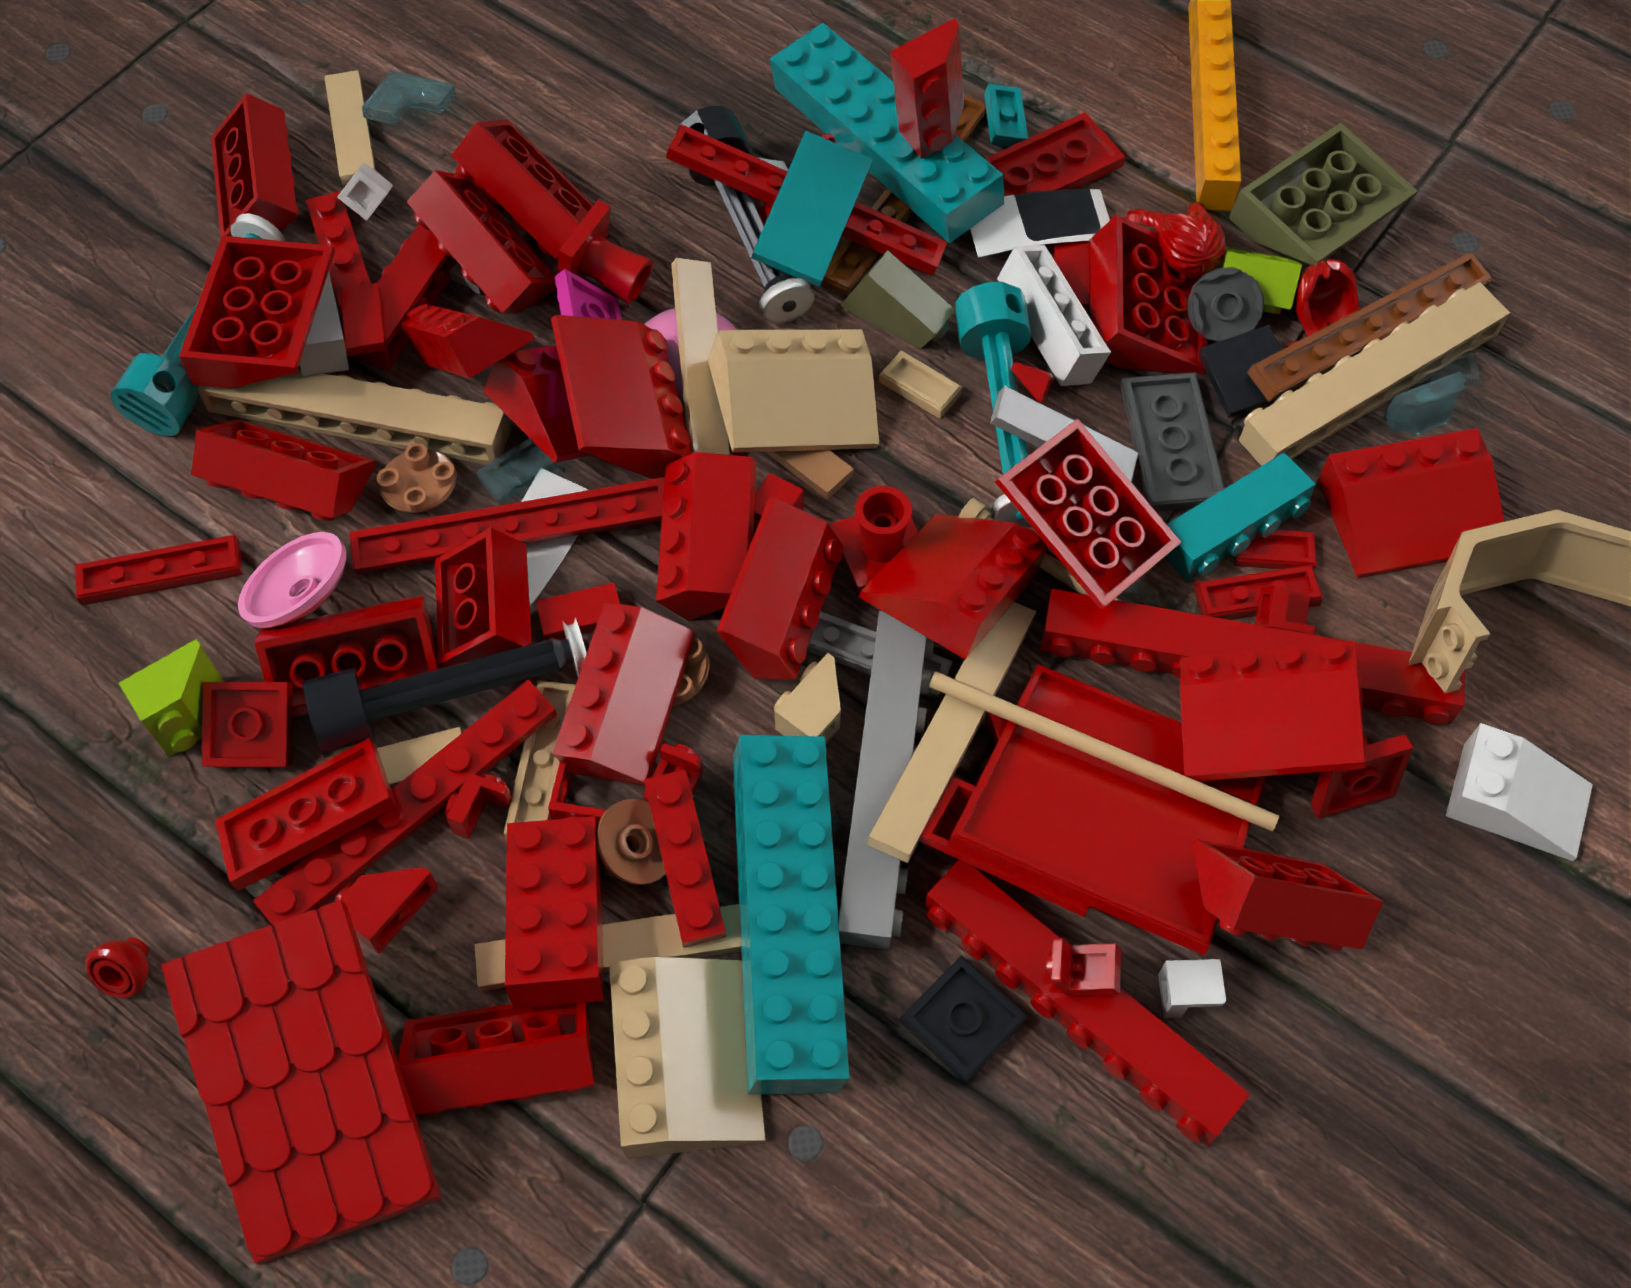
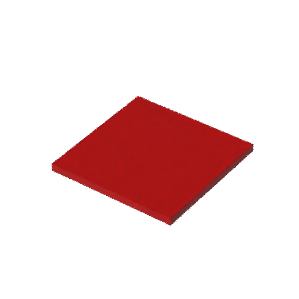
M1037 664L1017 706L1184 775L1181 722ZM1008 721L951 834L948 845L1205 956L1219 919L1204 909L1193 852L1194 842L1196 839L1243 848L1252 823ZM1268 776L1198 782L1258 806Z

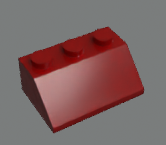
M955 18L890 51L899 132L921 159L940 151L946 145L953 142L964 107L959 22Z
M490 527L435 559L439 666L447 667L532 644L527 550L525 543Z

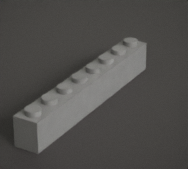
M879 611L838 924L840 944L890 950L891 936L900 937L903 910L894 908L896 893L905 894L908 868L899 867V859L868 846L867 842L872 829L918 747L914 746L915 732L924 733L926 708L918 707L920 694L928 695L931 670L923 669L924 657L933 656L934 641L883 611Z

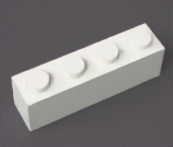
M1015 246L997 278L998 281L1005 282L1022 290L1027 305L1031 337L1060 386L1091 384L1111 351L1046 246Z

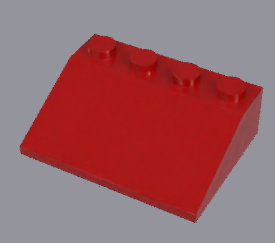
M1117 214L1090 239V319L1111 351L1105 362L1120 369L1172 373L1196 372V374L1204 375L1206 370L1198 356L1200 348L1207 346V339L1193 328L1188 316V298L1193 285L1205 272L1196 278H1190L1170 267L1163 256L1158 233Z
M222 236L179 355L192 384L232 389L297 373L335 253L334 246Z
M555 315L551 318L579 450L649 479L665 477L666 464L687 456L692 451L690 447L691 439L686 431L682 415L683 406L678 398L674 382L675 374L670 366L666 350L667 342L663 334L638 321Z
M1078 418L995 481L1100 609L1109 604L1181 543Z
M1478 428L1330 454L1317 480L1357 579L1447 562L1462 532L1505 522L1493 460Z
M935 514L861 590L859 598L966 660L1035 578L1048 546L1036 532L1024 528L1015 522Z
M1355 640L1181 658L1180 700L1184 776L1196 781L1366 768L1361 676Z

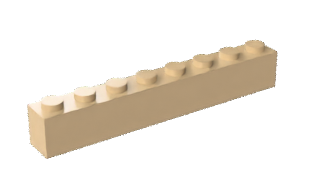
M1481 282L1467 290L1461 288L1454 292L1442 305L1428 307L1418 319L1410 324L1407 321L1401 323L1383 340L1379 338L1372 340L1363 348L1361 353L1354 357L1350 355L1345 356L1327 373L1313 375L1306 381L1303 387L1295 392L1292 390L1284 392L1276 399L1273 405L1264 410L1260 407L1252 411L1244 420L1245 426L1239 441L1261 466L1282 453H1285L1292 459L1497 336L1510 312Z
M298 369L297 373L232 389L198 386L197 388L208 412L401 449H406L411 444L421 443L427 449L438 451L448 458L495 467L499 465L511 432L508 416L494 403L473 402L453 395L441 396L430 394L415 388L410 390L398 388L383 382L371 383L355 380L346 375L318 374L302 377L301 369Z

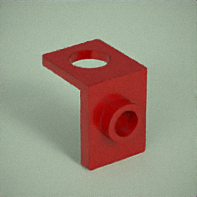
M560 762L548 806L551 820L595 816L598 827L599 821L606 810L566 804L571 777L567 763Z

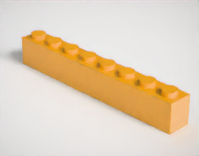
M1190 0L1188 13L1196 202L1199 201L1204 204L1205 210L1232 211L1241 184L1231 0Z

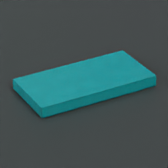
M805 131L751 258L820 287L873 159Z

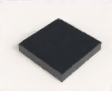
M1269 325L1202 347L1198 352V356L1228 418L1276 401L1274 399L1269 402L1247 373L1252 365L1281 351ZM1297 387L1292 391L1295 392L1296 390L1300 389V387Z
M961 955L900 1017L899 1022L967 1085L1027 1021L1028 1016Z

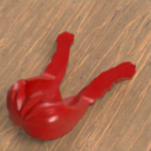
M1199 201L1189 205L1188 215L1182 213L1165 215L1163 212L1138 209L1129 210L1125 219L1154 227L1158 232L1163 256L1169 266L1190 278H1196L1203 272L1208 273L1216 269V266L1224 259L1226 247L1224 231L1221 225L1204 209V204Z
M1333 259L1322 260L1320 263L1317 262L1315 265H1310L1299 275L1294 296V310L1301 322L1306 337L1325 328L1327 324L1331 325L1358 311L1357 280L1354 272L1345 263Z

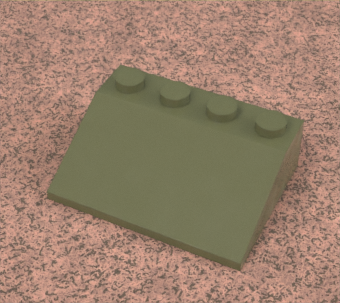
M1339 123L1241 189L1229 219L1254 242L1310 265H1315L1317 262L1320 263L1322 260L1330 257L1415 197L1418 190L1348 128Z

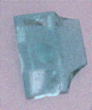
M1459 371L1394 396L1384 416V420L1391 430L1418 435L1449 423L1461 393L1467 389L1465 387V377Z

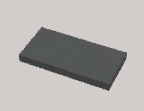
M1196 372L1122 378L1120 389L1134 451L1138 452L1136 462L1144 498L1156 512L1192 509L1225 489Z

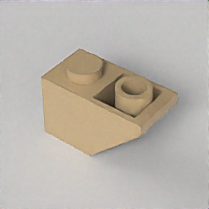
M829 653L819 663L812 662L803 672L800 679L801 683L792 692L789 690L784 692L774 706L775 729L784 736L825 737V744H827L840 729L841 708L835 659Z

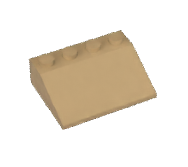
M862 329L718 330L708 357V363L732 453L872 449L878 447L879 435L872 359Z
M647 957L609 962L620 1140L626 1159L765 1143L761 1094L748 1095L742 961Z

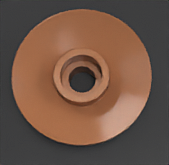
M626 799L608 808L599 821L596 835L597 848L607 869L618 879L633 885H646L662 878L666 873L649 803L639 799ZM626 839L631 842L633 851L627 846Z

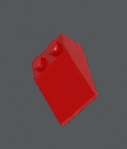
M546 346L514 351L493 364L483 392L554 463L591 456L580 451L578 448L557 347Z

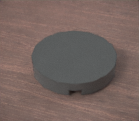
M1234 267L1217 268L1202 275L1193 285L1188 298V316L1193 328L1204 338L1214 342L1254 330L1264 311V295L1258 282L1252 276L1243 272V270Z

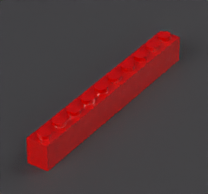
M1051 589L1040 650L1048 651L1058 657H1082L1102 665L1115 663L1131 666L1133 669L1141 672L1159 671L1170 673L1180 678L1181 658L1344 642L1346 640L1114 599L1104 608L1100 609L1089 595ZM1355 642L1361 676L1362 708L1381 711L1384 715L1390 717L1404 715L1420 718L1427 723L1436 725L1451 724L1463 709L1465 703L1466 669H1464L1459 678V681L1462 683L1460 689L1444 693L1435 679L1429 675L1422 662L1408 666L1412 652Z

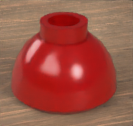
M134 937L127 938L126 940L105 942L87 955L85 966L88 976L97 988L110 996L133 998L141 992L149 975L147 959L149 949L143 941Z

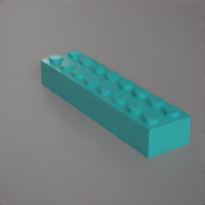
M821 23L769 59L775 89L824 133L831 134L838 145L873 159L868 172L948 243L954 241L1004 205L1003 174L956 134L953 142L946 145L940 151L934 152L922 159L899 132L893 81L826 24Z
M740 735L733 754L748 1095L839 1093L850 1077L825 737Z

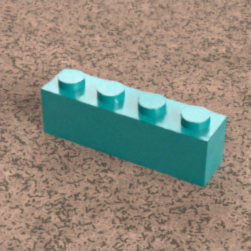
M1282 453L1169 522L1167 526L1181 543L1164 558L1186 581L1199 574L1202 576L1207 575L1227 556H1237L1250 545L1251 541L1255 539L1257 533H1260L1263 537H1268L1278 529L1283 521L1290 517L1295 519L1303 515L1311 505L1310 498L1316 484L1285 453Z

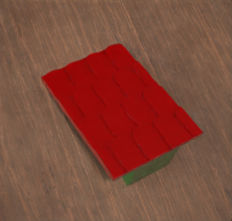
M342 900L277 922L275 925H269L235 937L230 941H224L193 952L183 958L180 957L161 964L179 1033L184 1038L198 1092L205 1103L227 1186L231 1188L246 1246L252 1254L254 1263L259 1265L269 1263L442 1200L348 907Z

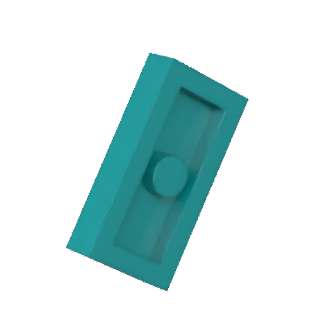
M988 83L984 92L991 145L1011 147L1028 139L1021 88Z

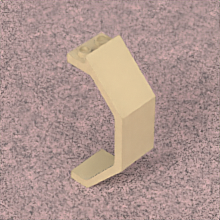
M1556 509L1462 532L1433 588L1408 666L1422 662L1429 675L1435 679L1444 693L1460 689L1462 685L1459 681L1464 669L1471 668L1474 664L1472 661L1477 659L1478 656L1474 651L1479 642L1487 640L1490 632L1460 595L1524 579H1536L1631 607V531Z

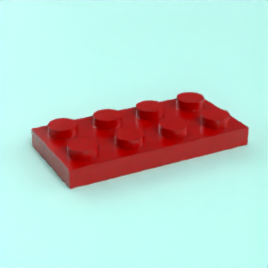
M1084 112L985 158V160L1003 174L1004 196L1038 191L1078 189L1124 167L1126 156L1090 116Z
M370 738L215 819L229 882L238 891L397 807L378 749Z

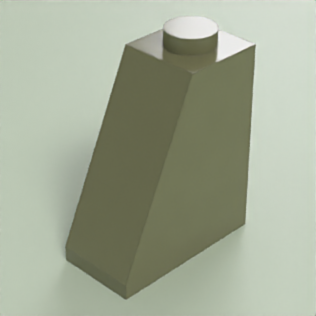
M888 250L859 281L841 304L845 310L920 349L931 339L937 343L951 327L946 321L955 311L950 304Z

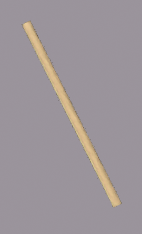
M935 672L931 679L930 688L1273 832L1278 822L1279 815L946 675Z

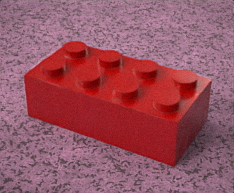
M595 816L507 823L505 987L513 1009L604 1001L601 857L596 840L598 827Z

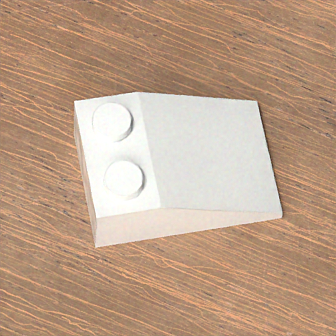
M1480 723L1463 746L1446 817L1574 861L1579 850L1593 784L1525 738Z

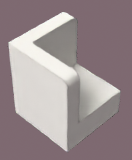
M364 162L337 198L367 221L393 185Z
M1220 959L1166 961L1158 974L1164 1018H1182L1188 1007L1223 1006L1226 1002Z

